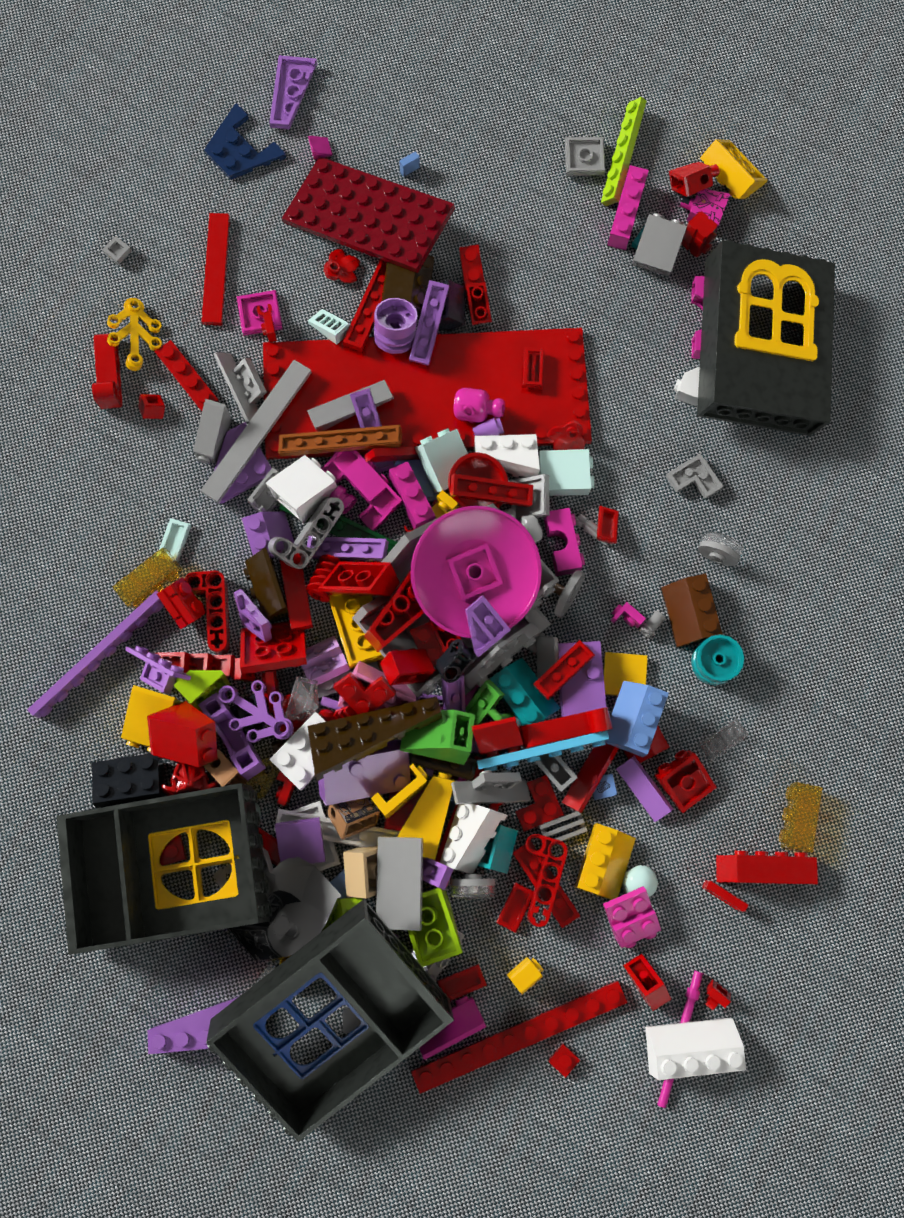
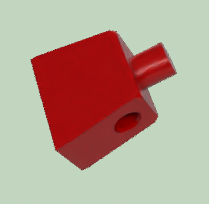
M702 162L692 163L669 171L672 190L686 197L713 186V177L720 174L717 164L709 166Z

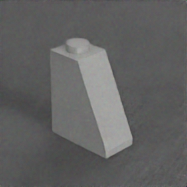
M208 399L204 402L193 449L195 456L198 458L197 460L202 463H217L226 433L232 422L225 404Z

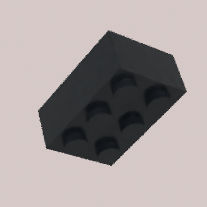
M150 753L92 762V804L96 809L165 797V794L161 791V785H165L164 762L161 757L153 756Z

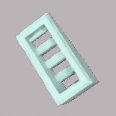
M323 309L308 320L311 326L336 345L345 338L350 324Z

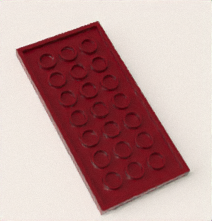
M319 157L281 219L284 224L418 273L454 212L455 205L443 199Z

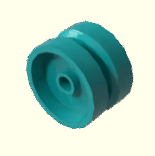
M725 635L710 636L697 646L691 659L692 669L697 678L705 684L714 686L725 684L737 676L744 664L742 648L737 641Z

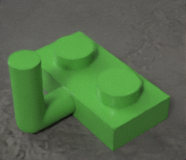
M491 680L484 682L465 708L467 713L475 714V725L483 724L489 715L494 721L515 717L512 712L501 715L495 709L505 694Z

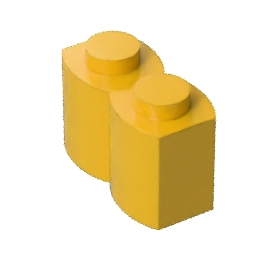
M526 957L506 975L523 995L543 977L541 974L543 968L534 958L530 960Z

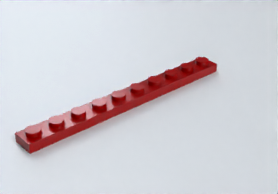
M619 981L612 982L411 1070L419 1094L626 1004L627 1000Z

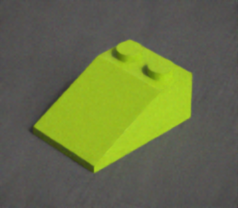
M435 888L422 893V930H408L417 961L424 967L462 954L463 950L446 890Z

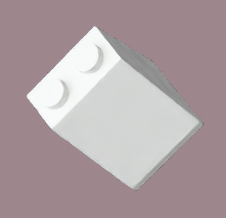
M306 455L266 482L274 498L303 524L316 511L320 503L325 498H329L330 494L337 488L334 475L329 471L325 473L317 460L314 458L310 460Z

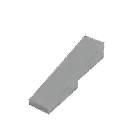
M385 380L355 391L358 392L370 388L376 408L394 399ZM350 394L307 410L318 432L325 431L356 415Z

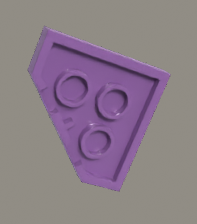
M245 422L227 431L215 469L247 426ZM260 447L224 495L220 504L261 483L272 469Z

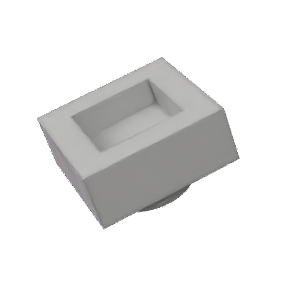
M116 236L102 249L103 253L118 265L132 252L131 248Z

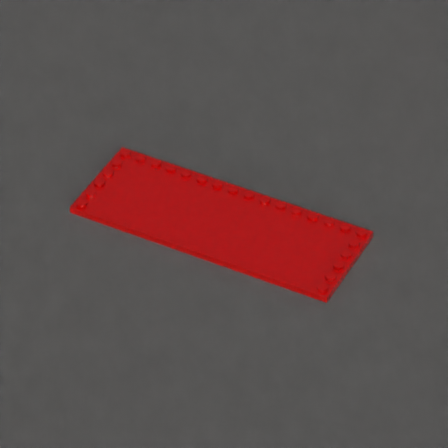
M582 328L437 334L429 366L409 361L412 348L399 354L383 351L375 343L374 337L368 338L362 352L343 346V340L337 345L330 339L263 343L264 387L267 391L264 395V401L293 360L309 368L312 372L266 436L265 451L267 460L301 458L304 456L280 457L278 450L279 435L318 432L307 410L383 380L386 381L394 399L377 407L378 415L382 426L401 425V447L421 445L420 440L429 436L435 439L439 437L438 432L449 428L450 431L458 430L466 450H473L475 438L473 428L482 423L474 422L472 424L468 421L458 420L455 417L454 399L456 392L461 388L482 389L488 392L490 400L501 398L505 401L504 415L500 418L504 433L500 435L536 434L537 446H553L555 440H551L546 436L548 431L556 425L564 426L569 421H576L583 428L582 437L585 440V444H591L592 442ZM524 347L545 349L542 389H538V387H534V389L530 387L522 388ZM528 353L527 381L531 380L532 353ZM536 353L535 382H539L540 353ZM354 415L325 431L360 428L357 416ZM488 415L487 420L493 418L494 416ZM368 449L356 450L360 455L368 453ZM336 452L306 454L308 458L330 457Z

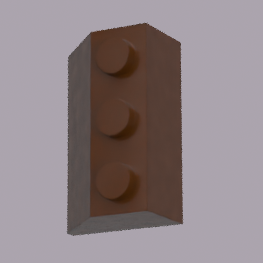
M706 573L687 577L661 587L676 647L700 643L710 636L723 634Z

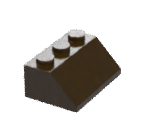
M428 255L418 273L387 262L381 301L389 298L405 299L413 304L417 310V318L420 317L429 280L432 281L435 257Z
M264 548L245 561L247 568L243 570L247 581L251 580L253 587L250 588L253 600H258L260 606L257 607L258 610L272 623L289 617V613L272 558L267 549Z

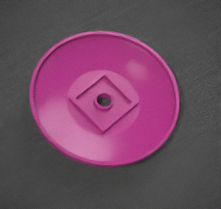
M487 506L458 508L436 519L420 537L411 562V583L419 606L437 626L460 637L471 638L465 609L483 595L507 626L512 628L531 609L541 584L542 568L540 555L535 541L528 530L511 515ZM474 565L480 569V574L476 578H472L469 575V569Z

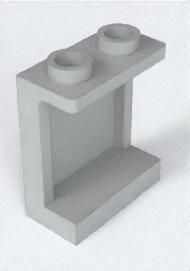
M649 214L632 265L669 277L687 226L683 225V222L679 220L669 221L660 214Z

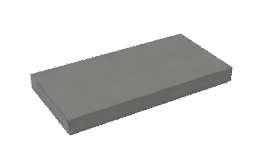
M378 837L376 914L390 930L421 931L423 838Z

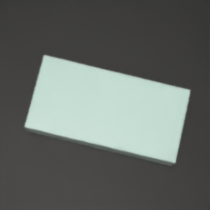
M170 518L156 557L178 564L191 529V524Z

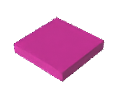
M276 290L236 296L243 336L263 333L261 323H264V319L258 316L257 306H260L262 312L268 311V304L272 306L275 331L283 329Z

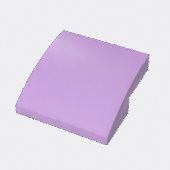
M335 636L306 648L307 665H301L311 688L350 670Z

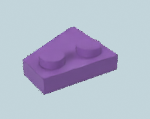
M242 589L233 592L242 625L264 642L271 640L270 630L272 626L269 620L262 615Z
M483 595L465 609L474 653L477 657L481 656L511 630Z

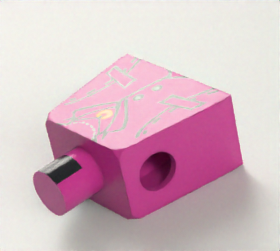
M704 189L697 192L695 199L683 196L679 207L690 210L687 218L688 222L699 211H703L708 216V219H712L718 224V228L730 194Z

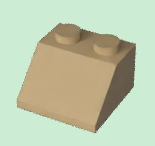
M378 846L358 847L343 852L346 897L367 899L377 895Z

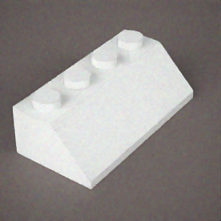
M733 1018L645 1027L649 1074L657 1080L746 1070L744 1046Z

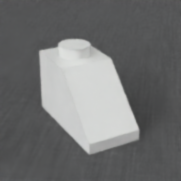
M700 367L684 373L681 380L677 379L673 389L677 391L674 399L694 406L698 405Z

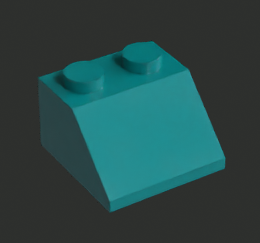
M498 825L495 830L497 834L494 839L490 838L485 846L486 852L478 867L508 874L518 830Z

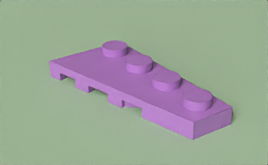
M279 55L270 115V128L290 129L317 66V59Z

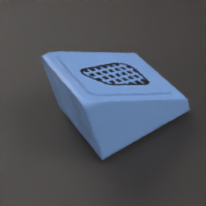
M613 774L602 777L593 793L594 800L617 795Z

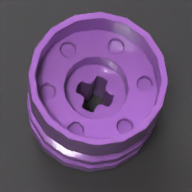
M389 298L381 301L376 306L374 312V340L377 346L383 351L392 354L404 353L412 348L417 326V310L412 303L401 298Z

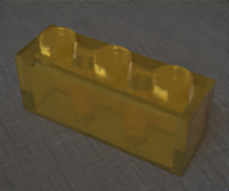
M162 547L112 586V588L127 607L137 608L156 590L160 592L166 582H172L180 575L179 572L183 569L171 553Z
M799 782L790 783V786L787 787L786 799H788L787 808H784L782 819L785 821L784 829H781L779 834L781 848L813 853L823 787Z

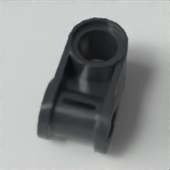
M456 639L450 644L449 648L436 662V668L445 682H456L475 661L477 656L474 653V648L464 645L461 639Z

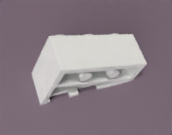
M536 434L475 436L474 452L485 453L494 457L503 466L506 473L513 474L512 476L517 478L519 476L527 478L539 475L540 467Z
M458 804L440 863L452 869L473 874L486 852L485 846L490 838L494 839L497 834L495 831L501 820L504 821L507 814L476 804Z

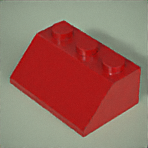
M339 561L318 589L320 592L332 594L386 597L391 596L400 582L391 562Z

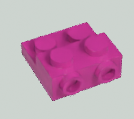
M644 886L603 904L614 937L621 948H632L636 945L637 941L643 938L652 939L656 936L657 932L661 931L657 915L652 908Z

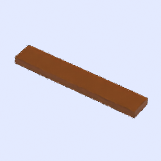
M401 425L279 435L278 453L281 457L401 447L402 428Z

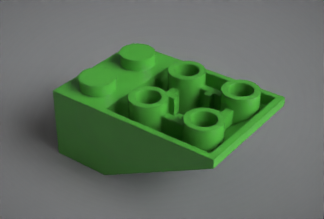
M441 710V719L421 729H413L405 733L406 736L401 738L400 751L464 765L471 754L473 739L471 726H474L475 714L458 710Z

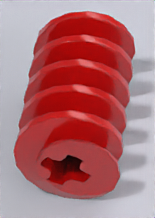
M328 554L320 556L319 563L315 567L316 570H314L313 576L309 581L310 583L306 588L312 598L325 603L330 601L329 596L332 593L320 592L318 588L337 563L341 561L337 557Z

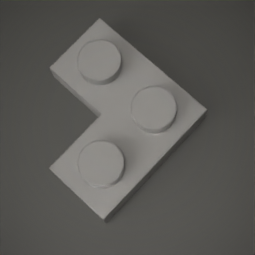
M701 453L670 471L665 476L676 493L694 483L704 499L724 487Z

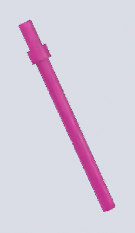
M694 971L690 988L687 987L685 994L687 1000L680 1023L690 1022L695 1002L699 1000L700 996L699 987L703 976L701 972ZM674 1079L664 1080L658 1106L667 1107Z

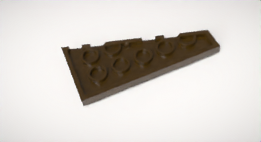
M437 696L307 726L316 781L323 779V775L332 770L337 772L343 768L342 765L352 760L358 761L388 746L387 742L395 738L399 740L405 737V733L413 729H421L441 719L442 714Z

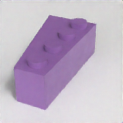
M238 997L147 1030L148 1054L208 1049L206 1041L211 1018Z

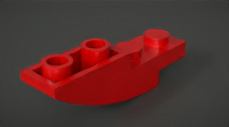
M479 244L459 247L461 273L471 324L491 323L492 319Z

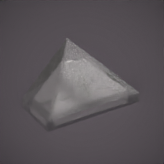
M297 676L285 718L306 722L319 708L318 681Z

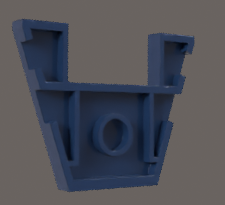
M237 103L232 107L204 149L205 154L230 180L250 173L259 166L263 165L265 167L271 165L272 161L277 159L281 161L286 158L285 152L275 142L271 143L260 153H257L236 131L239 126L249 119L248 114Z

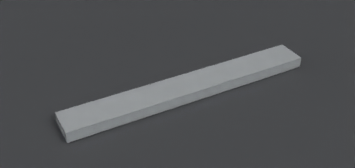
M293 360L202 487L201 493L219 504L312 373L309 368Z

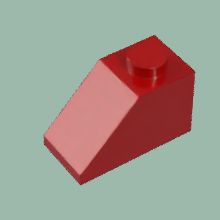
M642 954L623 965L652 1011H655L671 1000L665 984Z

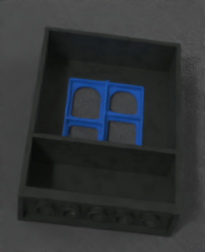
M363 899L212 1017L206 1043L208 1049L222 1059L226 1069L232 1070L237 1075L240 1084L250 1089L255 1100L259 1104L262 1103L268 1109L270 1116L283 1125L286 1134L293 1136L299 1142L452 1023L454 1018L449 997ZM323 978L337 994V997L314 1016L307 1018L292 1002V999L315 980ZM346 1005L361 1023L349 1034L341 1038L326 1023L325 1019L339 1007ZM285 1008L298 1022L299 1027L286 1037H273L266 1030V1021L278 1009ZM318 1028L332 1043V1047L309 1064L302 1065L293 1061L290 1056L291 1046L311 1029Z

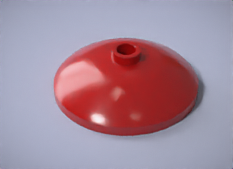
M473 452L462 456L453 464L448 476V487L451 492V477L453 474L508 481V477L503 466L494 457L485 453ZM452 497L458 502L460 508L488 506L492 503L499 508L502 503Z

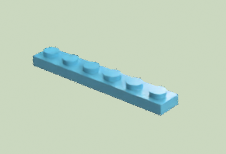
M605 730L478 760L477 764L479 770L496 771L499 765L506 764V768L519 765V761L527 759L528 763L541 760V755L549 754V758L562 755L563 750L570 749L571 753L584 750L583 746L592 744L593 748L606 745L605 740H609L608 731Z

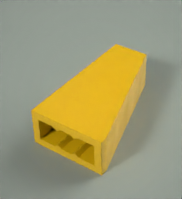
M439 772L438 775L433 774L397 836L423 838V857L434 860L452 794L451 783L455 782V779H451L450 774Z

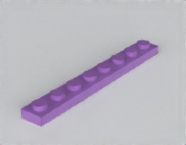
M156 590L31 705L27 709L30 714L37 718L48 715L55 703L63 701L68 696V691L73 687L79 686L89 672L95 671L101 665L100 662L105 657H110L117 650L116 647L121 642L129 640L133 635L132 632L137 627L144 626L152 613L159 612L164 605L156 595L158 591Z

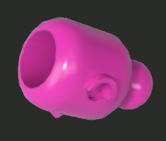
M461 388L456 392L454 415L458 420L468 421L473 424L474 422H485L488 415H493L495 418L503 417L505 411V401L503 399L490 400L488 392L482 389Z

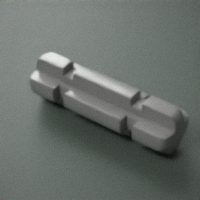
M580 514L576 518V525L580 528L583 527L585 532L596 539L597 524L591 520L588 521L587 517ZM599 541V542H601V543L604 544V545H607V544H608V543H606V542Z

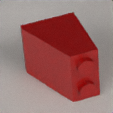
M187 701L147 716L150 749L153 756L195 767H201L218 760L215 721Z

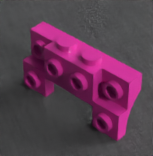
M356 450L336 452L321 468L325 473L329 471L334 475L336 484L345 478L369 504L359 515V518L373 531L387 521L388 516L403 504L402 499L388 485L390 483L382 473L379 475L374 470L376 469L375 465L372 462L366 463L365 459Z

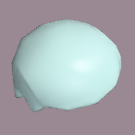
M638 865L625 873L622 886L626 894L644 886L648 896L651 897L656 892L658 880L656 873L650 867Z

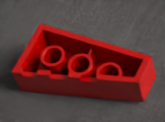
M411 570L364 635L377 652L424 614L413 592Z
M735 851V855H716L717 882L818 884L817 857H808V853L794 852V857H790L788 852H775V856H768V851H755V855H748V851Z

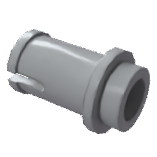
M655 611L646 623L641 624L640 632L647 638L654 636L656 629L665 621V616L659 611Z

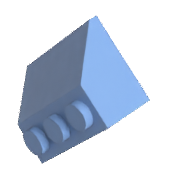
M623 681L610 717L613 729L607 730L609 740H605V743L641 757L648 755L669 693L650 685Z

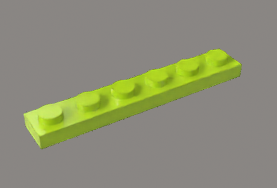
M642 96L629 102L626 106V113L621 124L615 153L607 174V182L603 189L601 203L606 207L620 201L647 102Z

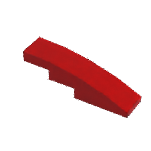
M186 652L155 653L160 655V658L171 661L172 665L184 668V673L190 670H221L226 677H234L236 658L234 655L189 654Z

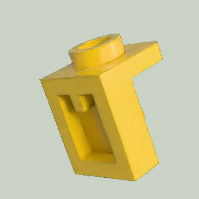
M442 490L437 495V503L432 507L435 517L439 518L452 510L458 509L459 506L457 501Z

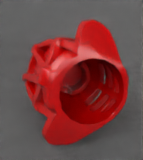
M178 762L171 777V787L162 784L161 791L166 796L217 788L219 783L216 781L210 784L204 766L195 767Z

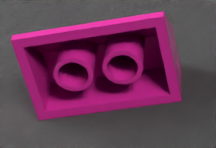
M466 995L456 1000V1005L452 1007L454 1021L419 1048L424 1060L486 1027L473 996L468 998Z

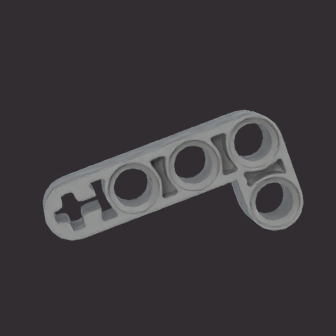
M325 498L294 543L283 537H274L269 541V552L292 568H304L343 513L344 504L339 498ZM330 503H334V511H331V506H329ZM320 518L324 521V527L321 530L317 528V521ZM307 536H311L313 540L310 547L305 545ZM279 541H282L284 544V549L281 552L276 551V544ZM299 553L301 560L295 565L293 556Z

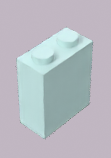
M447 428L437 433L439 437L432 439V436L420 440L421 445L415 447L434 493L449 488L448 476L453 464L459 458L468 454L457 429L450 431Z
M589 449L539 451V475H549V496L589 495L591 488H594V476H590V469L593 468V456H589Z

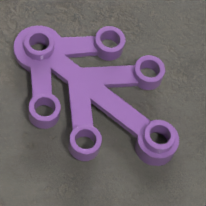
M256 680L251 685V689L255 693L257 706L239 696L236 688L226 685L220 688L218 697L222 702L235 703L252 714V716L241 719H231L229 721V728L232 731H240L243 727L265 722L271 727L262 730H249L246 735L249 742L256 743L261 738L272 735L278 739H287L292 735L293 723L284 716L282 707L284 696L281 692L274 691L269 695V701L274 707V718L268 713L264 695L266 684L263 681ZM258 683H260L262 686L261 690L259 691L256 690V685ZM229 691H232L233 695L229 699L227 697V693ZM276 694L279 695L278 702H275L273 699ZM235 721H238L239 727L235 729L233 724ZM282 724L286 726L285 732L280 731ZM253 732H256L257 738L255 740L251 738V734Z

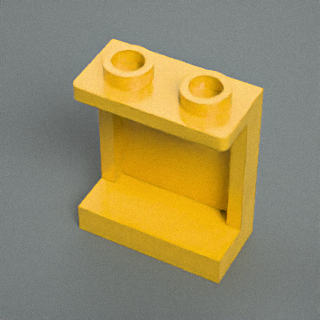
M414 764L409 766L410 772L416 779L387 803L379 793H376L371 798L386 819L391 817L427 786L426 779H428V775L420 765L417 768Z

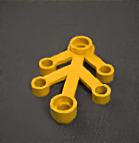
M129 298L124 302V310L117 315L112 314L108 317L107 325L112 329H116L119 327L120 322L130 317V323L117 333H110L107 342L110 346L116 347L122 339L130 334V354L126 358V367L131 371H138L143 364V358L139 354V336L153 351H156L162 345L160 338L152 337L138 323V318L148 326L149 331L152 333L160 332L162 325L159 320H152L144 312V304L139 299ZM110 338H116L117 341H112Z

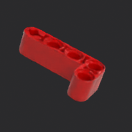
M110 333L98 334L93 337L96 383L92 384V394L101 410L121 408L123 406L119 346L113 347L108 344L107 339ZM110 338L112 341H117L116 338Z
M219 571L191 572L186 575L184 580L190 586L194 580H200L199 586L191 588L195 595H206L208 647L215 654L224 655L230 649L227 580ZM214 579H221V583L218 586H212ZM222 599L220 606L213 607L214 600ZM217 619H223V624L218 628H214V622ZM216 634H219V639L223 642L219 648L215 646V644H218V636Z
M608 707L520 726L525 748L613 729Z
M533 834L526 838L525 849L532 855L542 857L543 860L527 918L532 925L543 927L548 923L568 849L565 843L560 840L540 834ZM532 838H537L541 842V847L538 851L532 850L529 845ZM555 844L562 848V854L559 857H554L551 853V848ZM548 866H552L556 870V875L553 879H549L545 875V869ZM542 888H547L550 892V897L546 901H542L539 898V891ZM536 902L547 905V909L542 907L541 915L544 918L539 920L538 923H536V918L533 917V913H538L540 906H535Z

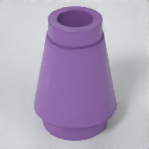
M493 417L473 428L475 436H491L504 433L500 417Z

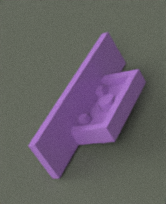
M136 645V648L126 647L125 651L146 662L140 680L162 693H171L176 678L190 681L191 676L184 673V668L172 665L171 661L160 658L158 654L148 652L149 649Z

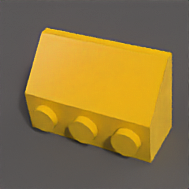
M716 139L700 157L704 164L709 166L718 165L720 174L716 177V180L721 185H726L730 189L729 194L735 199H746L768 181L730 140Z
M598 823L594 824L575 888L610 900L617 898L636 838L619 830Z

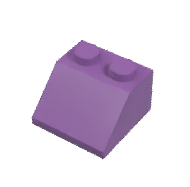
M283 511L259 512L242 518L253 555L264 548L269 552L268 544L274 537H283L294 543L285 512ZM282 541L276 544L277 552H281L284 549ZM269 552L271 558H275V556Z

